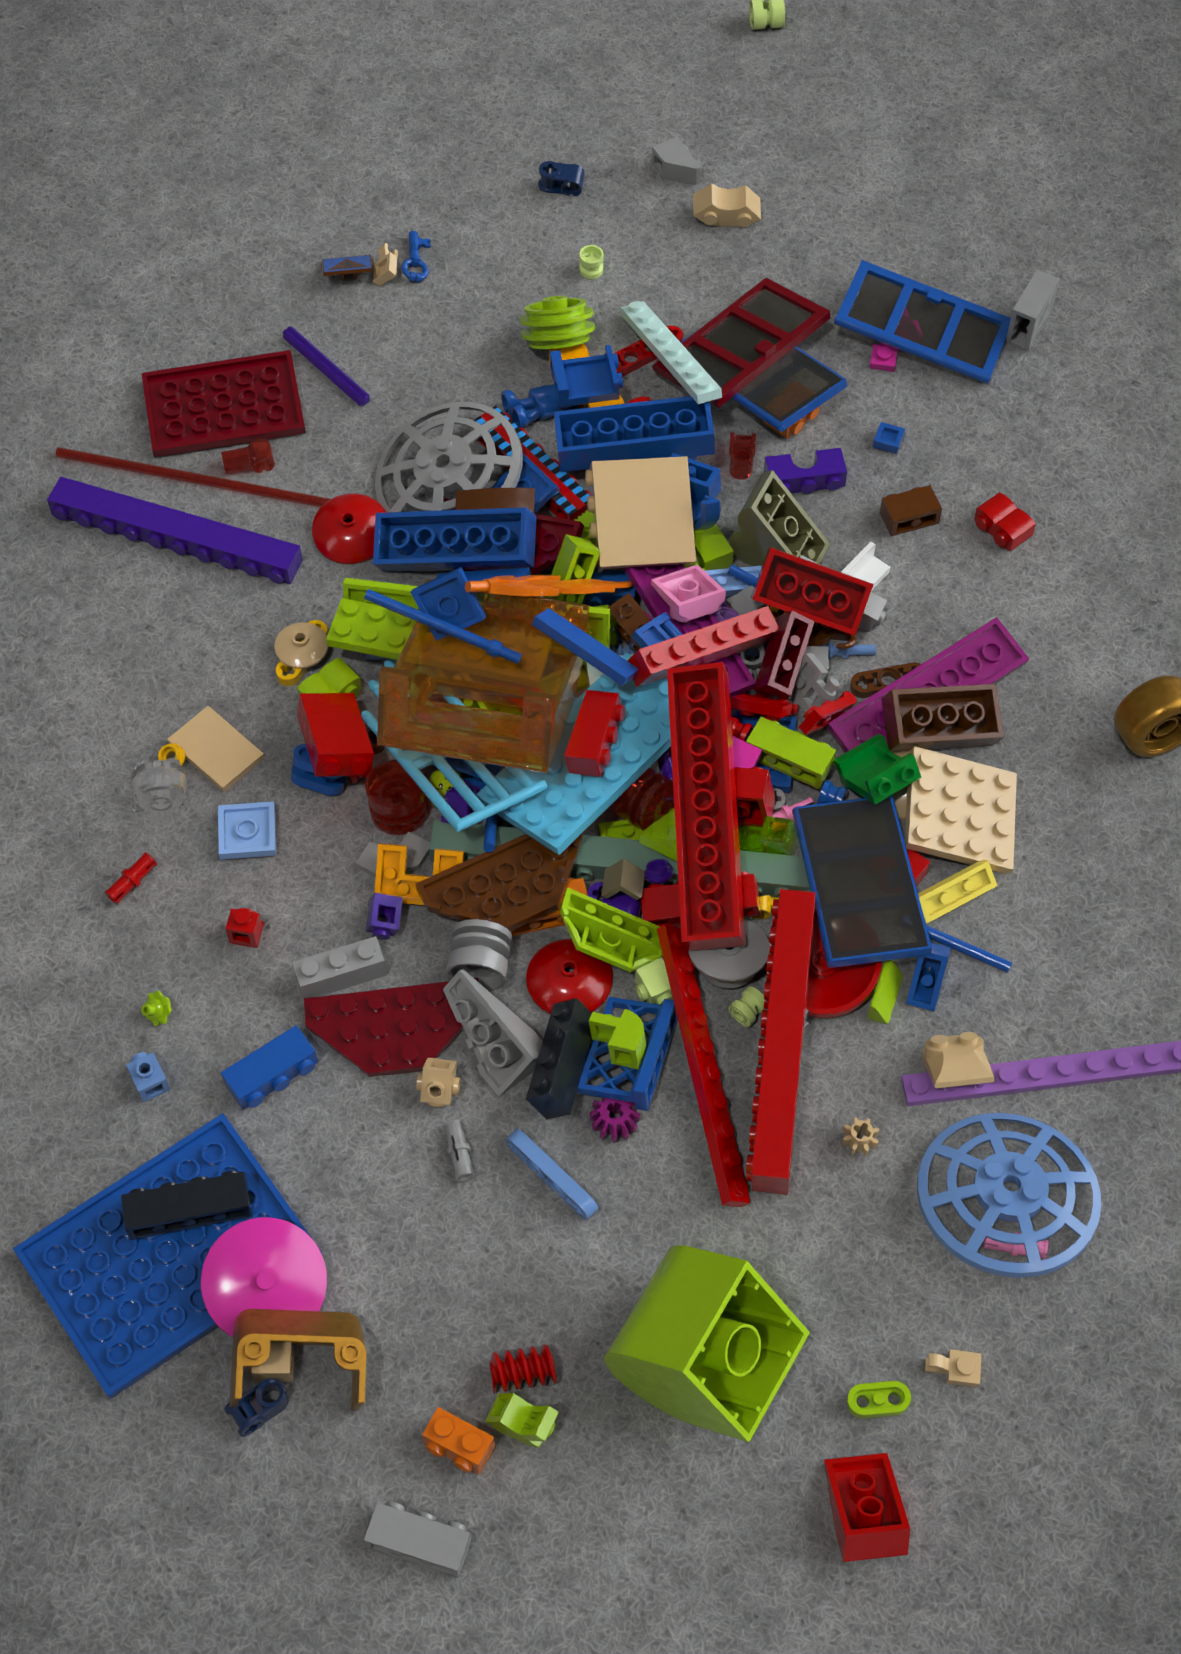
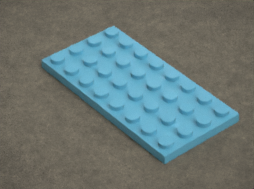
M625 653L622 656V658H624L625 660H628L631 657V655L628 653ZM603 674L587 690L619 693L621 704L625 706V717L623 722H619L618 739L616 744L611 746L610 763L608 766H605L602 777L569 773L564 758L586 693L585 691L513 759L534 783L544 779L548 789L497 813V815L560 855L671 746L667 677L637 688L632 679L621 686ZM506 768L495 776L509 794L523 788ZM487 785L476 794L484 806L499 800Z

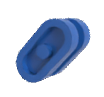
M301 744L294 748L293 765L291 768V780L294 784L328 796L338 795L343 792L345 776L315 777L306 744Z

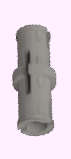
M459 1119L447 1121L443 1127L449 1145L447 1155L452 1159L455 1180L458 1182L470 1181L475 1177L469 1156L471 1147L469 1143H466L463 1122Z

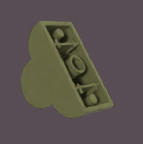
M773 470L766 471L760 476L738 515V525L729 540L735 556L742 562L752 566H762L769 547L800 558L803 555L820 564L830 546L828 540Z

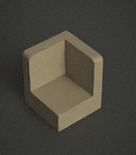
M623 858L605 869L602 896L608 899L622 891L635 900H639L642 898L645 871Z

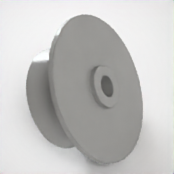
M744 919L746 946L688 951L693 965L709 983L717 987L737 988L747 984L765 966L770 950L769 940L758 925Z

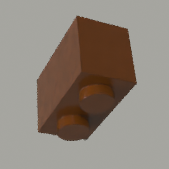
M931 485L915 487L898 494H890L882 498L879 513L892 537L939 524L942 507Z

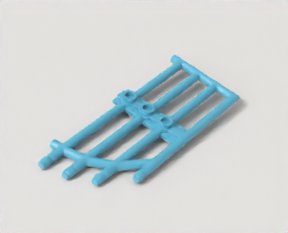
M387 659L384 662L385 669L396 680L388 693L376 680L372 679L368 682L370 690L380 700L382 705L378 720L372 713L364 710L361 713L363 721L457 833L548 789L544 779L534 783L492 735L498 733V730L490 718L484 714L474 716L432 667L415 664L403 673L393 661ZM420 674H423L465 722L458 726L450 727L411 681ZM402 690L409 695L441 734L432 738H426L395 702ZM391 714L417 745L403 751L387 732ZM477 742H483L523 788L509 794L469 749V746ZM459 753L499 800L484 806L444 758ZM429 765H435L474 812L460 818L420 769Z

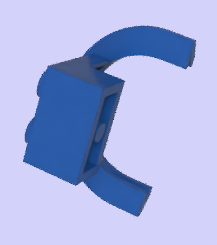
M672 453V455H671L670 457H684V456H681V455ZM688 458L694 531H703L713 527L720 517V500L716 499L721 491L720 469Z

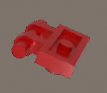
M744 693L731 697L730 703L731 708L739 709V713L742 715L754 716L758 713L765 715L764 718L770 721H780L781 718L791 714L797 715L799 710L798 704L790 703L787 699H769L766 695L758 693L754 695Z

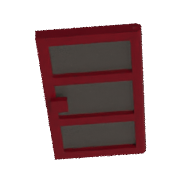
M764 278L681 344L721 387L722 398L710 401V404L719 408L831 319L830 310L768 278ZM660 360L652 365L654 372L683 388Z

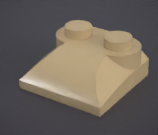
M964 1032L954 1036L935 1035L925 1042V1047L922 1049V1060L935 1088L994 1082V1075L984 1052V1040L976 1033Z

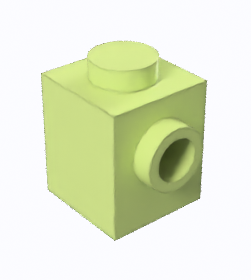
M662 957L636 969L635 982L637 985L635 988L642 1002L647 1001V1003L663 1005L664 999L673 1000Z

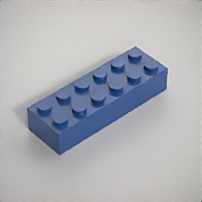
M691 396L554 412L560 472L589 469L592 461L667 458L672 453L684 457L715 454V436L710 401L697 404Z
M527 507L376 513L373 565L384 572L456 570L460 567L463 570L534 568L537 516Z

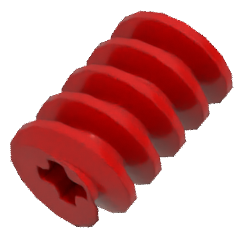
M546 1344L542 1345L540 1354L537 1353L534 1346H530L528 1356H525L522 1348H518L515 1358L512 1357L509 1350H505L503 1360H500L497 1352H492L489 1366L493 1394L498 1383H500L504 1392L508 1391L510 1382H513L516 1389L520 1390L522 1380L526 1381L529 1388H533L535 1378H538L541 1385L545 1386L547 1376H550L554 1384H557L553 1354Z

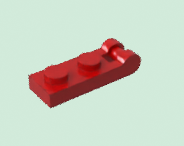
M844 691L839 699L835 701L827 700L820 707L812 706L803 715L805 720L798 728L807 735L827 727L829 722L853 707L857 702L856 697L852 693Z

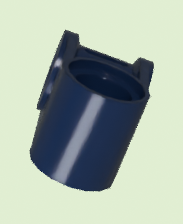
M546 161L540 164L539 174L541 179L538 182V187L541 191L565 194L567 196H570V194H573L572 196H579L581 194L585 175L584 169L581 166Z
M273 1378L265 1379L242 1394V1399L236 1407H230L229 1402L224 1410L226 1414L232 1415L239 1427V1435L246 1437L261 1428L265 1422L281 1413L288 1404V1395L278 1380ZM278 1391L279 1397L276 1401L272 1403L265 1402V1397L269 1392ZM242 1411L248 1416L247 1419L243 1416Z

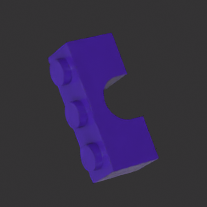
M841 448L817 450L815 452L814 466L811 468L797 467L792 462L791 454L765 457L764 472L773 470L790 493H812L815 490H837L840 487H845L847 469Z

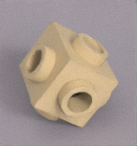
M427 1058L423 1067V1073H418L416 1090L421 1091L420 1102H428L429 1105L434 1107L451 1104L453 1096L459 1095L461 1078L456 1077L457 1061Z

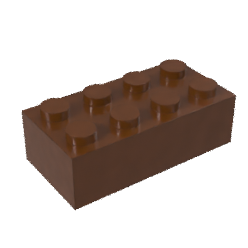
M996 684L892 689L881 698L887 743L891 752L908 751L914 746L923 749L992 746L1004 738Z

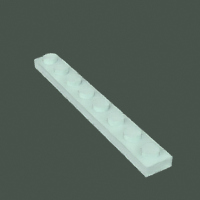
M635 301L621 307V316L697 404L722 398L721 387L644 301Z

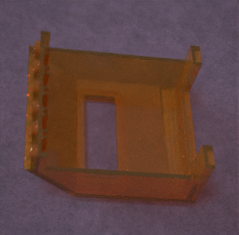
M474 592L486 614V618L464 628V630L490 641L492 639L503 643L502 646L521 653L522 657L519 664L499 656L494 658L487 655V651L450 635L436 641L428 626L416 622L394 668L382 666L379 673L377 745L548 774L575 701L583 659L534 627L532 622L535 616L550 608L588 634L590 605L535 596H511ZM432 694H440L523 708V716L429 699Z

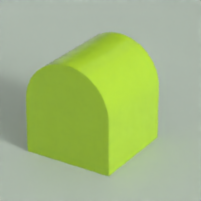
M675 1245L667 1250L605 1354L604 1362L610 1372L624 1386L646 1402L674 1418L750 1442L810 1332L747 1260L694 1247Z

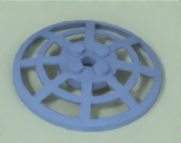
M1007 1113L980 1114L952 1124L941 1132L929 1145L922 1158L917 1177V1197L920 1211L926 1225L935 1238L951 1254L964 1263L998 1276L1015 1278L1036 1277L1054 1272L1068 1265L1088 1246L1099 1223L1101 1192L1097 1177L1089 1161L1080 1149L1066 1136L1051 1126L1021 1115ZM993 1121L1018 1122L1041 1131L1036 1138L1019 1132L998 1131ZM981 1123L985 1131L984 1134L967 1141L958 1150L942 1145L943 1141L952 1133L970 1125ZM1051 1137L1060 1142L1075 1156L1085 1172L1069 1170L1060 1155L1046 1145ZM1002 1139L1018 1140L1028 1143L1030 1146L1024 1154L1008 1152ZM987 1141L990 1142L994 1154L988 1156L983 1161L967 1154L974 1147ZM1041 1151L1054 1161L1060 1172H1044L1041 1166L1035 1162ZM934 1154L950 1159L951 1162L947 1172V1191L929 1196L928 1171ZM960 1164L976 1171L973 1184L957 1188V1171ZM1013 1182L1018 1186L1019 1190L1009 1191L1004 1187L1003 1183ZM1074 1183L1091 1184L1093 1207L1087 1226L1071 1214L1076 1199ZM1065 1184L1066 1200L1063 1208L1047 1197L1049 1185ZM976 1197L978 1203L986 1211L981 1221L968 1211L962 1199ZM952 1203L960 1218L975 1230L966 1246L944 1227L935 1213V1207ZM1042 1209L1056 1217L1048 1226L1038 1231L1033 1230L1031 1218L1036 1216ZM997 1218L1009 1222H1018L1021 1234L1006 1233L993 1229L992 1226ZM1064 1225L1080 1236L1065 1251L1051 1258L1041 1260L1037 1242L1053 1236ZM986 1237L1006 1244H1024L1028 1262L1000 1261L986 1257L977 1251Z

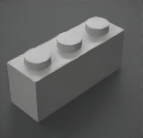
M376 936L292 962L303 1001L304 998L323 996L387 976L385 960Z
M387 1501L386 1505L377 1502L364 1538L366 1548L459 1578L472 1540L471 1533L466 1531V1526L454 1521H448L447 1525L435 1521V1516L423 1511H418L417 1515L404 1511V1506L392 1501Z

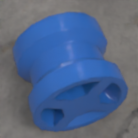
M826 780L818 797L817 804L845 801L848 788L844 786L836 787L831 781Z

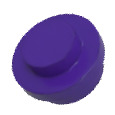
M654 859L646 865L645 878L654 884H663L673 876V867L666 859Z

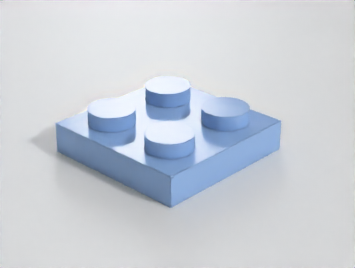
M274 801L218 805L220 860L277 855Z

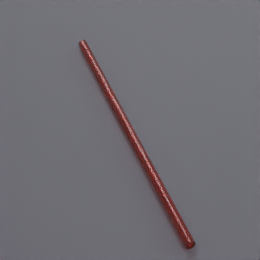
M61 447L56 449V457L316 507H322V505L330 500V498Z

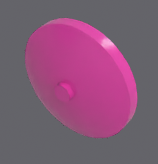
M277 1218L249 1219L228 1229L210 1248L201 1271V1295L204 1306L214 1323L223 1332L233 1337L234 1322L237 1316L246 1309L319 1311L325 1298L327 1287L326 1266L316 1243L298 1226Z

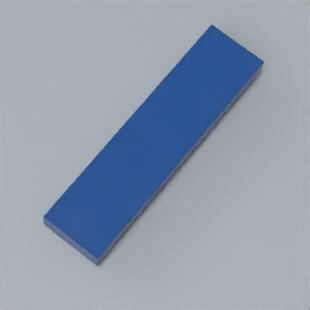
M550 608L535 616L532 622L534 627L621 686L633 679L639 670Z

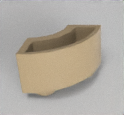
M711 183L693 194V216L706 225L748 227L750 224L761 220L760 197L746 185L734 189H725Z

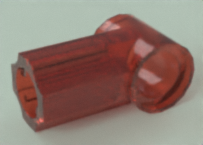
M266 439L253 440L245 448L221 452L225 474L251 469L257 473H262V470L267 472L275 467L271 444Z

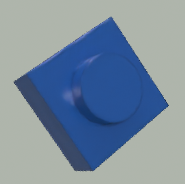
M881 422L873 441V447L897 454L905 434V428Z

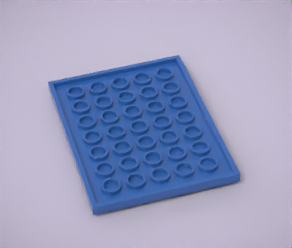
M222 1113L15 1246L13 1250L104 1392L111 1399L218 1327L204 1306L200 1279L206 1255L215 1241L224 1232L243 1221L268 1217L285 1220L298 1226L308 1235L309 1233L227 1117ZM227 1171L245 1172L249 1185L253 1217L135 1240L129 1239L125 1230L121 1195L129 1194L131 1190L137 1188H145L147 1190L160 1188L162 1184L169 1182L186 1183L200 1176L212 1178L221 1176L222 1173Z

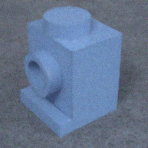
M146 1052L138 1053L131 1058V1063L126 1064L143 1103L170 1091L166 1077L154 1052L149 1055Z

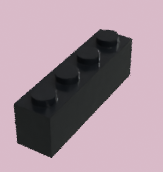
M577 998L553 1004L527 1092L526 1100L546 1120L571 1114L592 1036L589 1019L592 1013Z
M227 1171L222 1173L221 1176L212 1178L200 1176L186 1183L169 1182L162 1184L160 1188L150 1190L137 1188L131 1190L129 1194L121 1195L125 1230L130 1240L253 1217L249 1185L245 1172Z

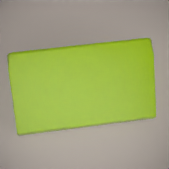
M893 960L884 961L867 1015L868 1019L884 1024L889 1023L903 980V974Z

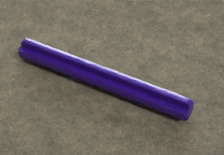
M289 326L287 329H284L283 338L353 401L362 407L369 403V394L294 327Z

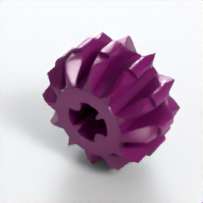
M601 1097V1101L594 1100L592 1103L594 1110L589 1112V1119L594 1121L592 1123V1130L600 1131V1138L602 1140L608 1134L611 1135L613 1143L617 1141V1135L627 1140L629 1138L628 1131L634 1133L637 1131L636 1122L640 1121V1113L636 1111L635 1103ZM614 1113L620 1114V1118H618L617 1115L615 1119L610 1118V1114H612L613 1117Z

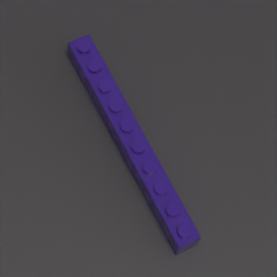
M61 476L47 499L51 514L59 520L68 519L75 521L83 527L92 526L99 528L107 534L116 533L123 535L131 541L140 540L147 542L155 548L164 547L171 549L179 555L188 554L195 556L203 562L212 561L219 563L227 569L236 568L243 570L251 576L260 575L267 577L275 583L284 582L291 584L303 561L300 545Z

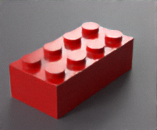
M769 547L751 599L786 612L792 610L817 623L855 636L874 584Z

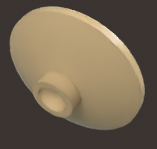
M306 622L291 624L285 627L276 637L274 644L276 656L284 665L291 668L305 669L321 662L327 654V636L320 627Z

